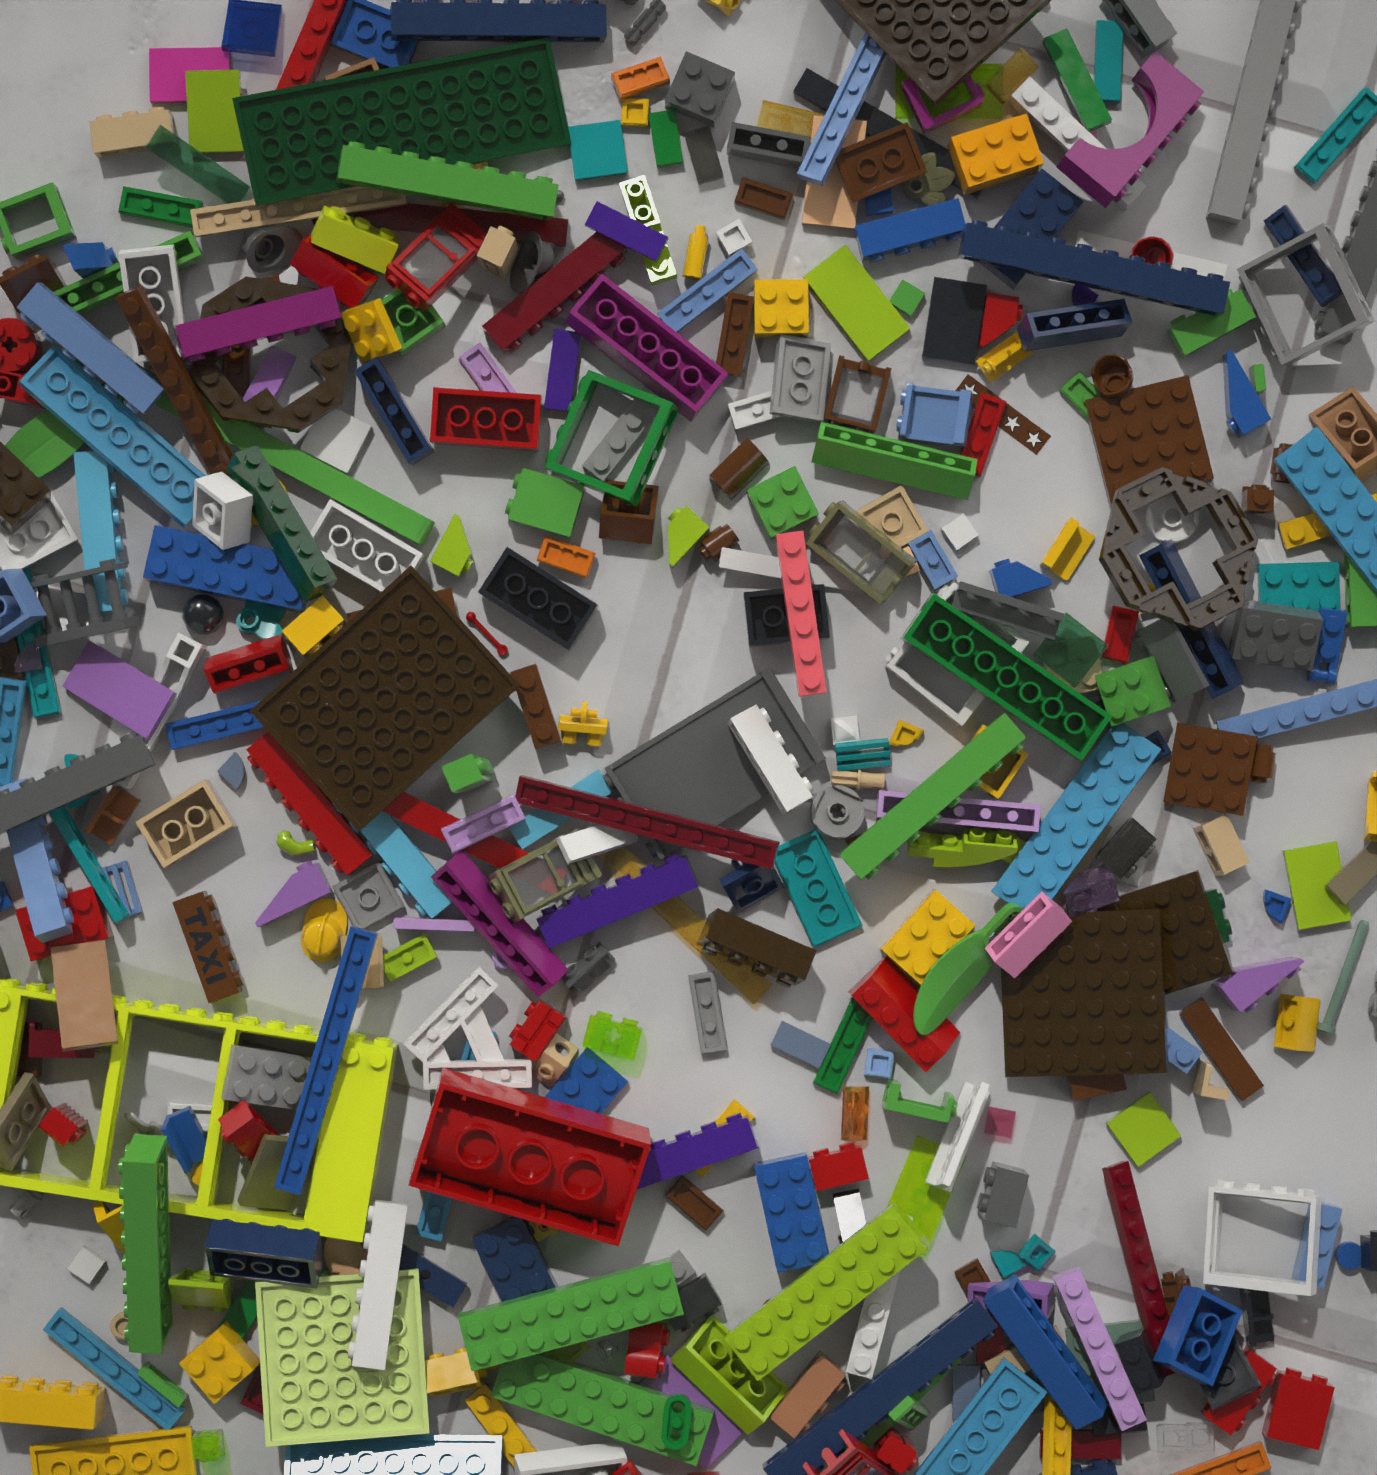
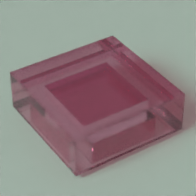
M988 1106L984 1133L1011 1138L1016 1111Z

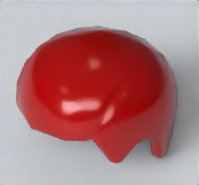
M1149 236L1139 240L1132 248L1131 256L1145 258V263L1155 265V262L1158 261L1173 265V250L1170 244L1162 238Z

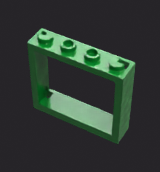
M588 370L586 376H583L579 382V391L575 400L571 401L568 406V416L564 425L562 424L557 431L556 443L553 449H550L546 455L545 468L552 474L574 483L585 485L589 489L637 507L680 409L673 402ZM598 384L659 408L623 490L562 466Z

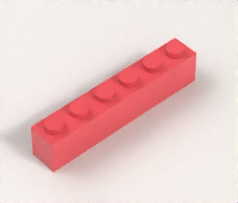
M796 531L776 534L775 538L798 697L825 694L827 691L804 532Z

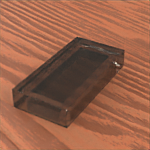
M710 126L684 132V138L698 185L724 178Z

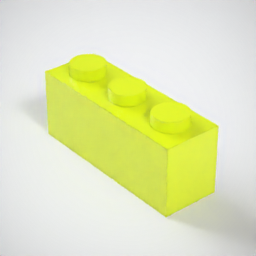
M324 205L312 230L311 243L385 274L386 266L391 263L398 248V237L387 228L379 229L372 226L364 218L356 217L355 219L346 215L345 211L338 207L332 206L330 208Z

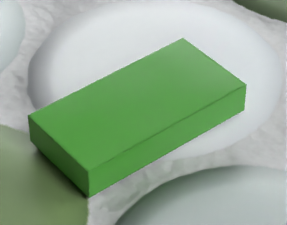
M146 1362L136 1373L178 1408L188 1397V1393L150 1362Z

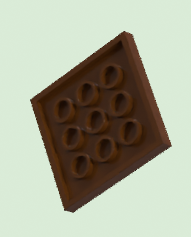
M1188 375L1132 388L1116 398L1099 396L1084 400L1109 505L1113 503L1114 494L1117 489L1161 467L1172 470L1173 474L1184 478L1189 476L1203 482L1214 479Z

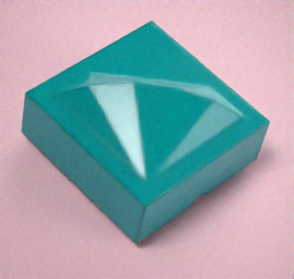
M1034 1233L1017 1254L1039 1271L1056 1251Z

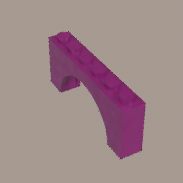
M1156 51L1147 59L1131 80L1143 94L1148 107L1149 120L1144 138L1131 146L1121 149L1096 147L1079 138L1056 166L1057 169L1104 208H1107L1112 201L1116 204L1127 192L1124 189L1125 185L1129 183L1132 186L1142 175L1139 169L1142 166L1148 168L1157 157L1154 151L1157 148L1162 151L1172 139L1169 136L1172 130L1177 134L1187 122L1183 117L1187 113L1192 116L1201 105L1198 99L1204 91Z

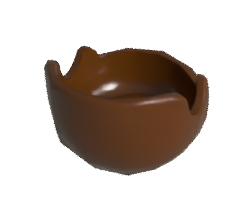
M1117 354L1104 355L1095 362L1091 370L1096 390L1107 398L1122 396L1130 390L1134 380L1133 371L1128 361Z

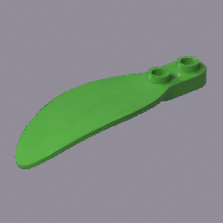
M120 394L115 396L122 403H124V397H122ZM47 410L21 427L5 446L40 478L64 463L85 442Z
M1008 903L1003 906L981 930L961 939L947 950L931 967L922 982L914 1006V1026L919 1034L927 1035L935 1030L982 980L994 963L985 947L1023 910L1021 906L1016 903Z

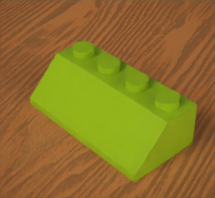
M712 1315L706 1318L683 1342L670 1361L749 1435L766 1421L789 1387L772 1371L757 1381L724 1339L730 1330Z

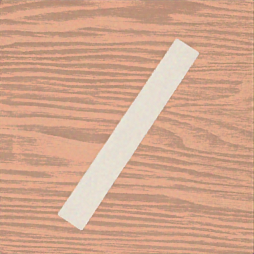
M1078 231L1075 247H1077V244H1086L1093 247L1092 251L1103 253V250H1112L1119 253L1118 257L1129 259V256L1132 254V248L1136 243ZM1173 252L1174 259L1171 269L1181 271L1182 267L1192 268L1198 271V275L1207 276L1208 273L1222 275L1224 277L1223 280L1225 279L1227 264Z
M724 547L721 550L719 567L781 578L778 557ZM808 563L811 584H824L827 587L865 593L835 567ZM859 572L868 580L871 579V574Z

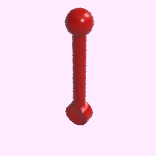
M468 612L466 620L473 622L496 646L498 654L505 655L508 651L507 646L501 645L476 619L474 612Z

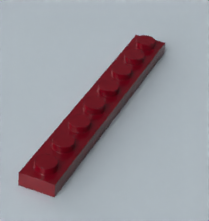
M1121 1161L1102 1168L1142 1325L1143 1328H1146L1156 1352L1170 1318L1129 1161ZM1161 1365L1165 1377L1176 1373Z

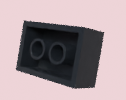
M824 584L811 585L819 640H827L830 638L825 587ZM783 588L744 592L743 598L749 648L791 643Z

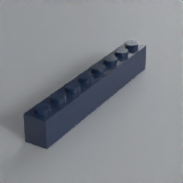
M396 0V2H391L390 6L391 41L526 42L550 37V42H604L607 37L606 4H599L597 0H586L583 4H573L571 0H559L557 4H546L545 0H531L530 3H519V0H504L503 3H493L492 0H477V3H466V0H450V3H439V0H423V2Z

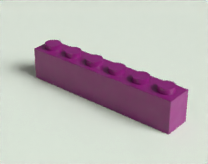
M331 286L175 325L173 330L181 359L189 358L190 363L206 359L205 354L215 352L216 356L231 353L232 347L241 345L242 349H248L258 346L257 341L268 339V343L284 339L283 334L293 332L294 336L309 333V328L320 326V330L336 326L335 321L342 317L334 288Z
M463 850L457 852L431 876L433 881L537 997H540L554 986L569 970L523 918L513 923L512 919L506 917L502 909L503 902L499 895L492 891L489 884L490 880Z

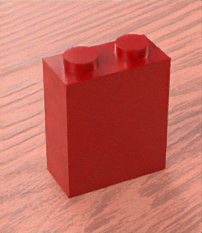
M1286 1367L1285 1371L1277 1369L1262 1433L1268 1438L1319 1450L1335 1387L1328 1382L1327 1377L1312 1374L1310 1378L1302 1376V1371Z

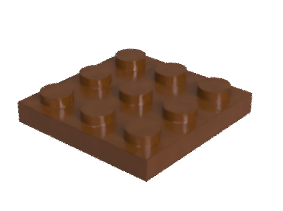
M1177 723L1163 802L1244 816L1258 736Z

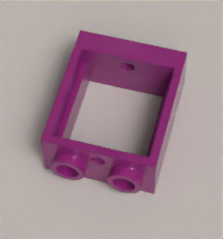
M971 74L963 83L972 100L933 119L915 83L910 78L901 82L900 88L923 135L981 108L983 104L982 98L985 95L980 84L974 83Z

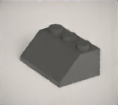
M1158 619L1135 632L1137 638L1134 641L1141 653L1145 652L1148 657L1154 655L1168 698L1173 703L1209 686L1176 624Z

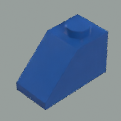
M1010 559L994 563L995 568L989 571L995 592L1010 597L1019 596L1052 585L1050 578L1018 561L1010 563Z

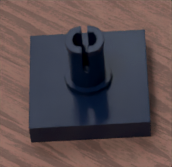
M731 860V865L735 870L719 880L737 913L784 888L775 868L768 869L742 862L743 865L741 866L738 860Z

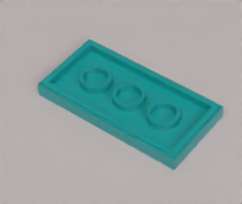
M816 829L779 845L775 864L813 947H817L863 926L824 839Z

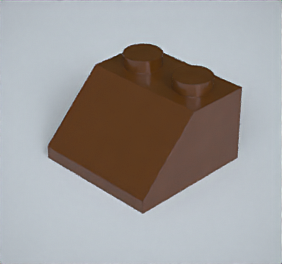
M606 480L605 482L622 490L626 482ZM647 484L637 507L603 495L599 538L652 544L659 486Z

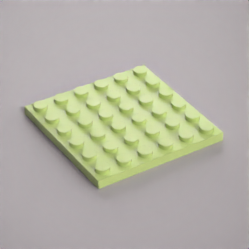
M419 1268L399 1270L385 1370L352 1366L353 1359L348 1358L350 1342H355L357 1331H352L354 1314L359 1315L361 1305L355 1303L357 1288H363L364 1277L359 1276L360 1273L320 1276L318 1288L255 1282L266 1447L430 1433Z

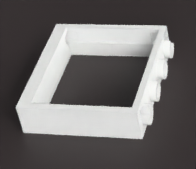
M955 582L950 586L944 584L936 595L948 602L952 596H955L958 585ZM983 619L1013 643L1011 646L1020 653L1028 645L1029 642L1011 627ZM904 642L899 649L894 647L885 658L888 661L885 667L959 727L963 726L985 697L975 691L959 712L956 713L897 665L911 646Z
M1218 1180V1184L1209 1186L1203 1284L1304 1296L1316 1294L1322 1195H1314V1190L1298 1189V1193L1287 1192V1187L1271 1186V1190L1260 1189L1261 1185L1255 1183H1244V1187L1234 1186L1233 1181ZM1223 1195L1311 1204L1306 1281L1218 1271Z

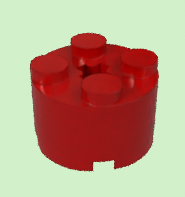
M16 318L0 319V370L24 375L41 359L43 352L42 341L36 331L25 322ZM15 342L17 347L12 348L11 352L8 350V347Z

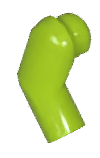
M281 831L277 835L278 840L276 843L278 847L290 856L295 857L316 852L314 840L297 842L292 838L289 831Z

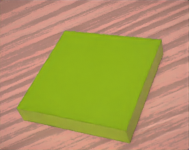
M1149 1091L1106 1122L1137 1167L1182 1136Z

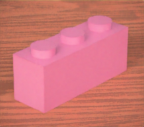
M1041 892L985 949L996 964L1016 978L1066 929L1072 920L1062 907L1044 892Z

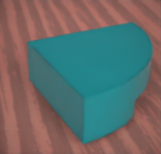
M1008 1250L990 1252L1003 1278L1027 1266L1026 1262L1014 1252Z

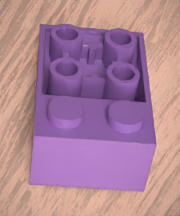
M1291 956L1233 967V974L1220 977L1212 985L1232 1010L1238 1012L1244 1010L1247 1013L1259 1004L1257 999L1263 994L1268 996L1280 987L1278 983L1285 977L1290 979L1301 970L1299 966L1304 961L1301 958Z

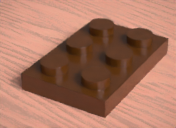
M908 122L842 148L835 160L852 203L927 173Z

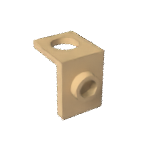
M556 1034L533 1066L532 1076L551 1088L565 1070L578 1048L559 1034ZM555 1045L564 1046L568 1051V1055L559 1054L555 1049Z

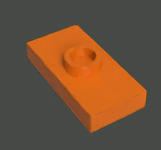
M661 56L611 73V79L620 101L670 84V77Z
M545 535L536 561L588 578L596 553Z

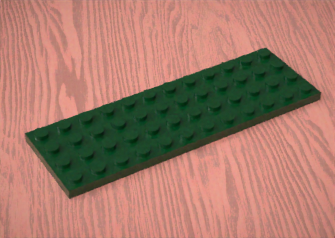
M550 37L232 98L255 206L357 187L336 182L341 149L343 145L348 146L350 141L365 144V149L375 150L376 146L392 149V154L396 155L403 154V151L419 154V159L423 160L430 159V156L446 159L445 164L455 165L457 161L474 164L571 144Z

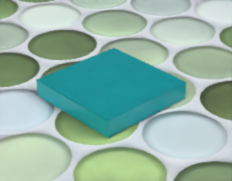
M620 120L568 127L575 181L628 174Z

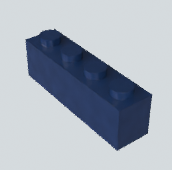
M1123 298L1026 313L1018 325L1017 331L1024 352L1122 337L1131 325L1132 319L1126 301Z
M375 357L355 369L356 376L407 462L413 466L435 452L382 361Z

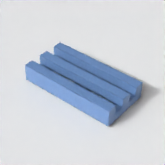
M128 860L103 867L102 870L111 883L112 880L109 872H113L120 899L129 914L134 915L143 912ZM120 868H123L135 909L130 910L118 870Z

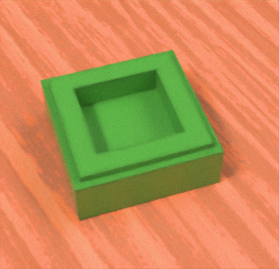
M902 279L889 301L896 309L911 317L925 293Z
M1252 365L1249 368L1250 382L1256 393L1261 394L1266 390L1264 365Z

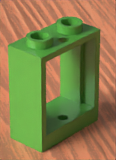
M53 182L0 202V228L5 237L1 239L6 254L11 253L15 259L25 257L76 237L58 187ZM46 196L59 230L17 245L5 212Z

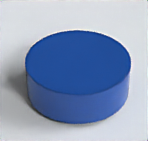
M1351 1241L1341 1243L1335 1252L1337 1262L1349 1270L1358 1268L1361 1265V1247Z

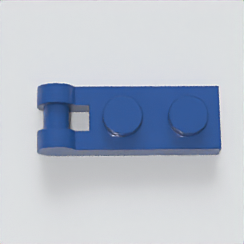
M1319 607L1318 611L1323 618L1313 669L1312 671L1307 670L1306 678L1310 682L1322 680L1325 681V684L1334 685L1337 679V667L1348 612L1346 610ZM1319 662L1327 663V669L1319 670Z

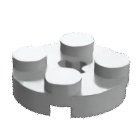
M835 785L820 791L815 796L810 807L812 826L821 835L829 839H847L859 829L864 820L865 812L860 802V797L855 791L842 785ZM841 807V813L844 814V817L835 819L832 817L833 814L830 812V808Z

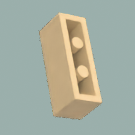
M164 107L150 108L148 113L141 114L138 111H127L122 113L121 117L114 118L111 115L97 116L96 120L89 121L93 152L98 158L177 147L173 115L169 109L165 110Z
M499 226L498 229L490 227L477 254V258L482 270L506 281L519 253L516 238L512 236V231L502 226Z

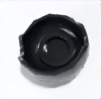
M195 595L189 598L182 608L184 624L193 633L208 635L217 631L223 623V608L217 599L209 595Z

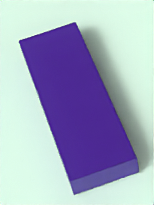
M596 201L585 223V227L655 262L658 261L669 239L668 236Z
M554 329L544 409L567 412L568 406L573 399L581 335L575 331Z

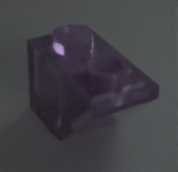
M1103 864L1079 872L1063 892L1069 917L1120 901L1116 878Z

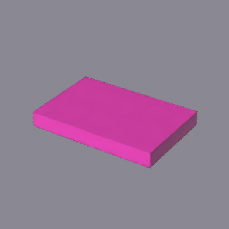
M149 48L150 103H187L185 71L230 70V48Z

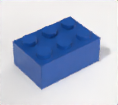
M1183 1285L1153 1361L1195 1383L1213 1386L1243 1310L1201 1288Z

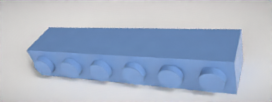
M37 282L17 306L22 312L20 317L32 326L36 323L43 329L41 334L53 344L55 341L64 347L62 352L73 361L76 359L80 360L85 365L84 371L95 379L99 376L106 382L104 387L113 395L117 396L120 394L127 400L125 405L136 414L139 412L143 414L148 413L165 392L161 382L137 362H134L129 355L43 283Z
M24 778L1 786L0 791L9 788L10 792L20 788L19 783L27 779ZM46 815L7 831L35 937L42 943L73 933L71 923H74L73 913L70 907H66L64 900L68 897L66 888L62 882H59L57 875L61 873V869L57 859L53 858L51 849H54L53 840L50 834H46L44 825L47 824Z

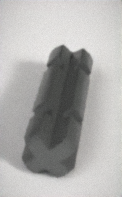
M653 0L649 4L650 8H646L633 23V28L630 27L625 32L624 38L627 42L635 45L641 39L640 35H644L657 20V15L660 16L665 11L666 5L663 1Z

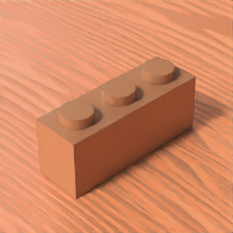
M819 1351L789 1387L788 1391L769 1415V1418L795 1438L811 1426L812 1423L809 1420L815 1413H822L829 1403L826 1399L831 1393L837 1394L846 1383L844 1380L846 1376L845 1371Z

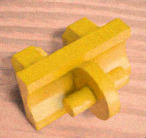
M582 701L581 709L571 708L570 715L560 714L558 730L561 731L562 743H576L577 732L588 733V745L601 746L603 737L607 732L608 719L597 718L598 710H589L588 702Z

